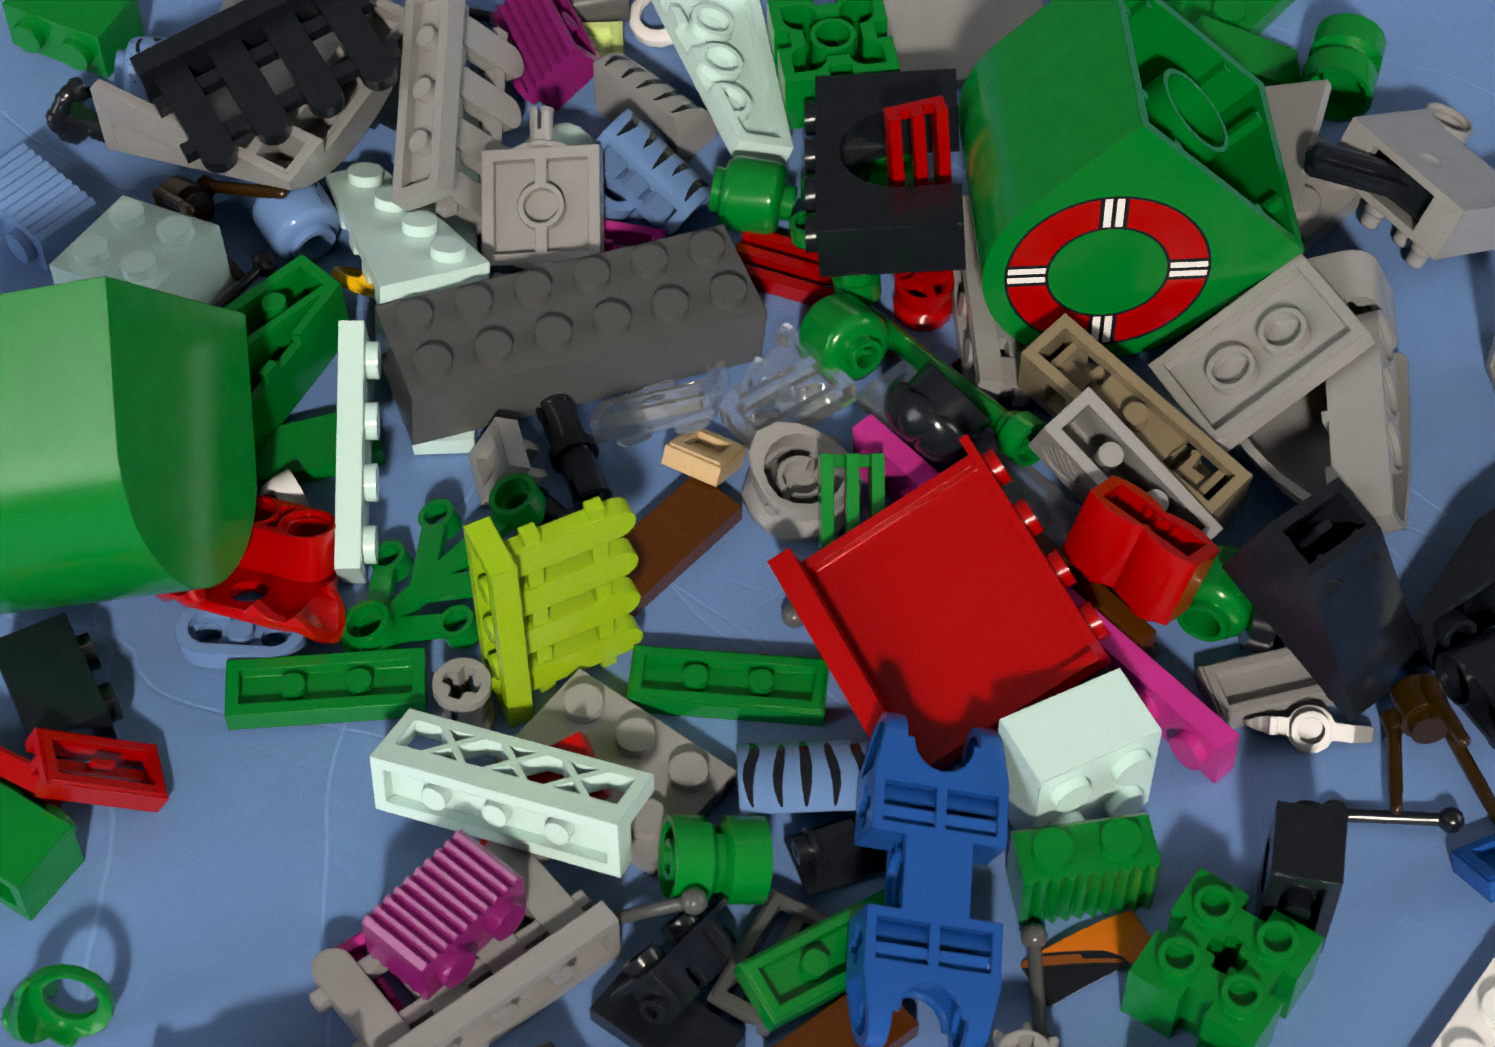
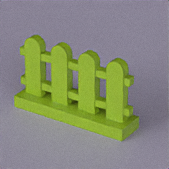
M597 496L584 501L582 510L542 526L536 527L534 522L517 528L518 535L504 541L501 539L489 516L463 526L481 659L491 675V693L510 729L529 722L534 717L532 691L539 689L541 693L556 688V681L573 675L579 668L585 670L597 664H600L602 668L617 662V656L632 650L634 645H638L643 638V632L638 623L629 614L640 603L641 595L633 581L629 577H625L637 566L639 558L629 540L622 538L634 527L636 516L628 502L622 497L601 501L600 497Z

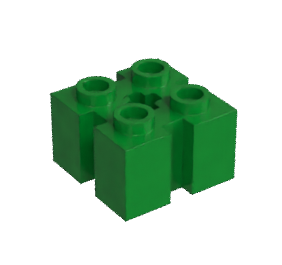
M767 0V33L790 130L805 128L804 102L815 100V76L900 71L892 36H887L888 19L883 0H834V3L814 5L813 0Z
M1200 867L1172 907L1167 932L1164 933L1157 929L1129 969L1121 1011L1170 1039L1179 1026L1198 1037L1196 1047H1268L1272 1041L1279 1016L1283 1019L1287 1018L1313 978L1325 938L1275 909L1266 922L1246 911L1249 894Z

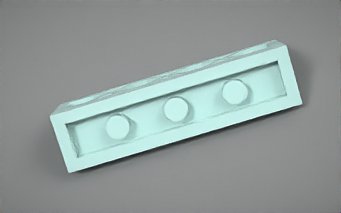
M410 708L370 755L376 809L453 831L463 830L470 836L618 878L622 877L633 861L631 823L654 792V774ZM416 735L440 741L443 744L423 750L407 747ZM486 754L502 758L503 762L483 767L472 765L465 761ZM546 771L564 776V779L545 784L527 779V776ZM607 788L625 792L618 804L592 798L588 794Z

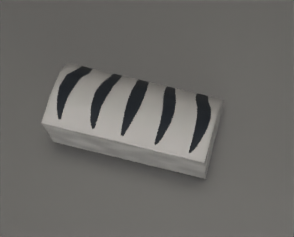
M608 54L593 62L596 111L611 122L629 108L641 121L655 126L666 138L669 148L684 162L717 138V128L708 111L625 54Z

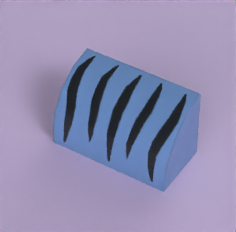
M629 108L620 114L593 143L599 144L603 149L604 179L655 228L667 230V237H670L710 196L711 187Z
M870 739L736 744L739 815L856 810L858 780Z

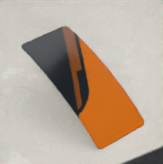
M1125 911L1099 921L1042 950L1046 1006L1051 1007L1103 977L1134 964L1151 937L1132 911ZM1026 959L1021 963V968L1030 981L1029 960Z

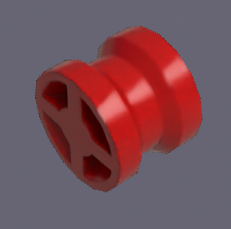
M953 270L895 273L893 313L897 321L907 329L918 332H929L943 327L949 321L953 309L952 293L955 283Z

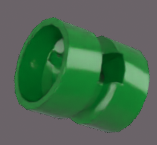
M1352 13L1333 14L1322 19L1315 27L1309 48V58L1306 60L1300 82L1328 79L1332 88L1323 120L1337 123L1351 122L1353 117L1364 116L1371 108L1387 41L1381 28L1375 22L1362 15Z
M704 815L665 816L662 821L658 845V878L663 901L681 897L685 890L697 887L705 892L708 901L712 894H717L720 900L726 899L727 905H764L770 892L773 873L772 836L765 816L723 815L717 826H713L711 822H708Z

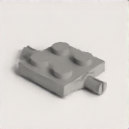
M538 106L529 108V142L522 143L511 149L481 150L482 256L490 262V272L525 271L604 252L603 149L599 144L567 145L553 141V107L541 106V111Z

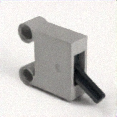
M1431 102L1427 104L1425 109L1353 117L1337 146L1318 142L1315 145H1309L1306 149L1303 165L1304 172L1310 177L1350 187L1367 202L1366 210L1360 219L1361 224L1369 230L1376 229L1384 218L1398 228L1393 236V241L1402 248L1409 247L1411 244V250L1406 257V263L1411 268L1421 269L1428 258L1438 260L1495 250V170L1465 146L1474 127L1471 121L1456 109L1445 104Z

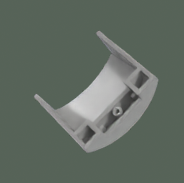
M224 0L219 12L243 0ZM369 0L373 11L365 16L382 41L393 36L400 47L401 56L394 59L398 75L401 70L405 7L389 0ZM332 33L313 41L329 68L348 59ZM279 59L260 68L275 95L295 86ZM360 77L341 86L345 105L338 115L332 118H319L305 104L287 113L292 131L290 137L284 143L276 146L265 145L258 140L252 131L234 141L238 152L236 165L225 173L215 174L290 191L308 187L328 175L354 149L377 117L392 87L384 91H373L368 89ZM97 79L90 87L107 149L210 172L204 167L200 159L190 164L187 162L179 145L188 141L172 113L161 118L153 104L101 79ZM226 86L206 96L222 123L242 113Z

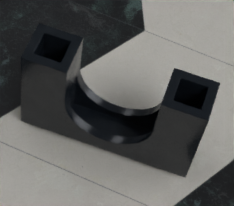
M956 68L815 76V100L804 102L806 136H815V138H805L804 147L806 174H816V177H805L804 186L806 213H816V216L805 217L804 226L806 253H818L820 277L966 270L962 183L889 187L872 184L853 175L862 166L887 156L883 108L931 97L943 96L948 107L950 152L960 151ZM926 114L927 153H933L930 114ZM910 118L901 120L903 154H912Z

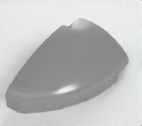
M1344 250L1308 258L1307 260L1368 329L1376 344L1239 444L1256 467L1283 494L1297 504L1339 477L1379 524L1383 534L1403 531L1407 527L1411 488V399L1408 359L1403 353H1394L1393 350L1398 344L1394 291L1377 259L1368 252ZM1245 291L1244 293L1233 299L1231 302H1229L1228 304H1226L1225 306L1211 314L1209 317L1204 319V323L1211 319L1213 316H1215L1217 313L1222 311L1224 308H1226L1240 296L1245 294L1247 291Z

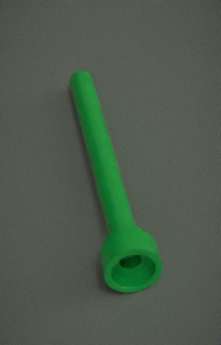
M872 305L868 306L884 320L889 331L888 349L917 372L930 360L992 421L988 427L994 431L998 450L1019 467H1029L1040 460L1029 448L1028 444L1047 425L1044 421L1030 411H1008Z

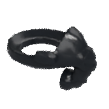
M79 77L70 78L67 84L62 86L55 95L54 101L45 115L47 126L53 133L57 134L61 141L78 145L88 137L105 143L97 113L90 111L83 104L87 99L92 98L91 86L85 87L84 82Z

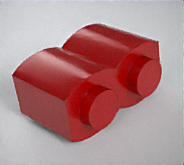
M1113 475L1090 490L1061 551L1083 578L1093 583L1112 587L1134 615L1143 620L1157 622L1166 626L1188 610L1219 549L1198 528L1177 516L1166 513L1163 507L1144 490L1127 480Z

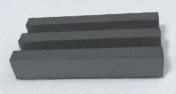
M776 889L769 896L707 997V1008L710 1011L720 1015L723 1010L732 1015V1022L742 1027L749 1023L757 1027L758 1035L768 1040L775 1030L770 1033L768 1032L746 994H744L742 999L733 995L739 984L733 974L734 969L739 963L759 952L782 912L792 917L775 944L803 931L807 923L814 925L830 917V915Z

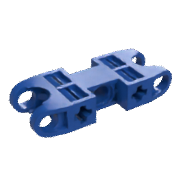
M884 712L874 727L858 780L854 845L887 850L884 906L868 903L849 919L845 989L851 1031L858 1046H884L889 1035L892 1012L900 1011L903 998H914L923 1001L934 1010L940 1022L941 1034H948V1047H985L1001 991L1003 923L970 919L972 864L986 866L1007 849L1009 780L1003 743L999 733L994 729L973 727L965 741L961 764L954 765L953 771H941L932 768L920 756L916 748L915 737L908 736V722L904 714Z

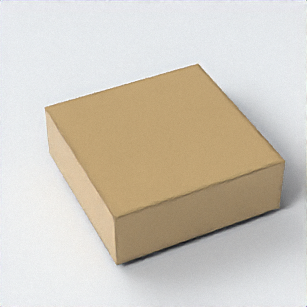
M694 424L665 445L661 464L717 487L742 468L747 448L738 442Z

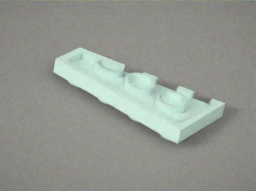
M651 0L731 157L744 155L786 164L794 147L760 0Z
M358 162L350 165L347 170L332 172L326 175V193L338 211V222L341 228L349 232V245L353 254L359 255L362 260V273L367 283H373L375 287V300L378 305L489 279L490 262L427 206L407 212L391 202L393 176L380 164Z
M338 320L334 569L341 584L367 583V564H377L379 552L377 525H369L370 502H378L379 467L378 463H371L372 440H379L380 407L379 402H374L375 379H380L381 349L379 341H370L364 320Z

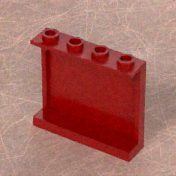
M967 434L959 438V441L968 453L966 457L813 555L801 561L790 548H787L767 561L869 739L878 719L884 712L904 714L908 722V736L915 737L916 748L920 756L932 768L942 770L962 757L965 741L973 727L990 728L998 732L999 719L1069 690L1112 663L1100 643L1101 640L1111 635L1089 600L1077 607L1066 590L1077 583L1075 577L1056 548L1045 555L1040 549L1034 537L1045 530L1023 497L1013 504L1009 500L1002 487L1011 482L1012 479L992 447L980 454Z

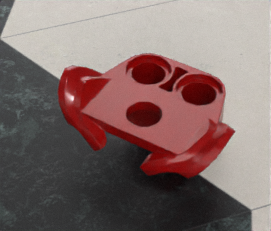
M257 495L255 517L249 543L234 572L225 581L210 588L155 595V597L163 602L175 600L180 605L188 608L203 610L283 632H295L316 642L326 644L339 643L345 627L346 610L336 589L340 579L334 569L335 517L321 509ZM246 592L266 595L261 599L249 602L233 599V597Z

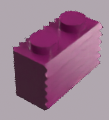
M505 0V4L497 6V12L489 13V20L493 28L500 27L508 33L507 42L517 48L522 56L524 71L521 77L512 80L513 85L529 103L536 105L538 102H541L546 106L553 107L557 112L594 77L593 62L602 57L598 54V49L593 45L594 42L590 39V34L585 30L586 27L581 23L582 19L577 15L578 12L573 8L574 4L570 0Z
M456 830L453 838L447 839L442 848L436 849L433 857L426 858L423 866L416 867L412 876H407L402 885L396 886L392 894L386 895L382 904H376L372 913L365 915L362 920V927L367 951L373 959H378L383 967H388L393 975H397L414 992H418L423 1000H429L443 985L449 989L459 985L474 967L476 954L493 938L498 941L505 940L519 927L525 915V907L527 906L524 880L520 874L465 831Z

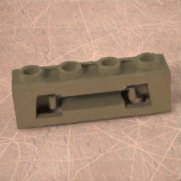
M1066 313L1021 352L1018 387L1053 418L1089 386L1222 527L1244 507L1253 475ZM1088 356L1099 366L1092 368L1088 364ZM1105 370L1111 374L1107 380L1104 378ZM1189 442V443L1192 444L1197 450L1194 449V450H1192L1191 453H1190V450H1191V449H1190L1186 444ZM1202 455L1218 468L1215 473L1201 462Z

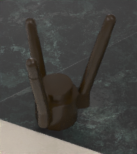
M180 175L171 176L153 191L156 206L207 222L211 221L215 213L213 196L216 193L266 199H285L288 195V191L282 188L215 180L207 175H202L196 182ZM227 256L231 276L238 281L245 273Z
M1421 673L1405 677L1397 682L1390 693L1393 708L1381 714V720L1387 734L1390 812L1393 815H1400L1403 811L1402 734H1406L1419 744L1434 743L1445 737L1479 801L1495 825V796L1467 748L1471 743V739L1449 704L1440 679L1432 674Z

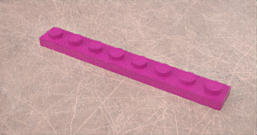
M869 414L852 427L853 453H884L885 492L895 502L939 474L937 470L874 415ZM859 468L860 478L868 484V468ZM1071 587L1066 589L1077 607L1087 602ZM1095 609L1111 634L1100 641L1112 661L1107 667L1111 671L1118 668L1122 670L1161 728V737L1169 743L1175 757L1185 767L1191 770L1198 769L1214 784L1218 782L1234 767L1239 734Z

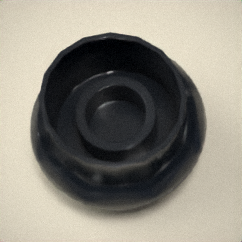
M930 360L923 365L908 383L905 381H894L889 384L884 394V412L889 425L906 443L914 442L913 449L935 466L949 468L966 457L968 453L962 446L959 438L967 434L974 444L975 440L992 423Z

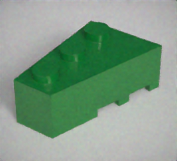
M303 254L224 307L225 309L246 315L255 456L259 454L277 428L282 425L338 353V320H349L341 283Z

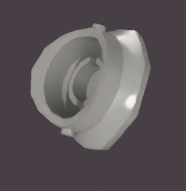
M777 421L754 433L747 454L750 469L745 479L742 501L751 518L766 533L784 543L819 540L818 455L821 453L846 454L847 452L839 445V440L833 435L827 436L814 428L799 423ZM834 468V537H837L845 527V468ZM859 480V496L861 509L863 507L864 501Z

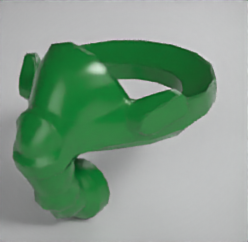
M49 965L32 972L27 978H24L17 984L13 992L12 1001L7 1002L2 1010L1 1021L5 1030L11 1034L12 1038L34 1044L50 1038L59 1045L73 1047L78 1038L93 1035L107 1026L114 1015L115 995L109 984L96 972L75 965ZM71 979L77 980L92 989L98 998V1006L89 1012L72 1013L56 1007L48 998L56 995L58 989L57 980Z

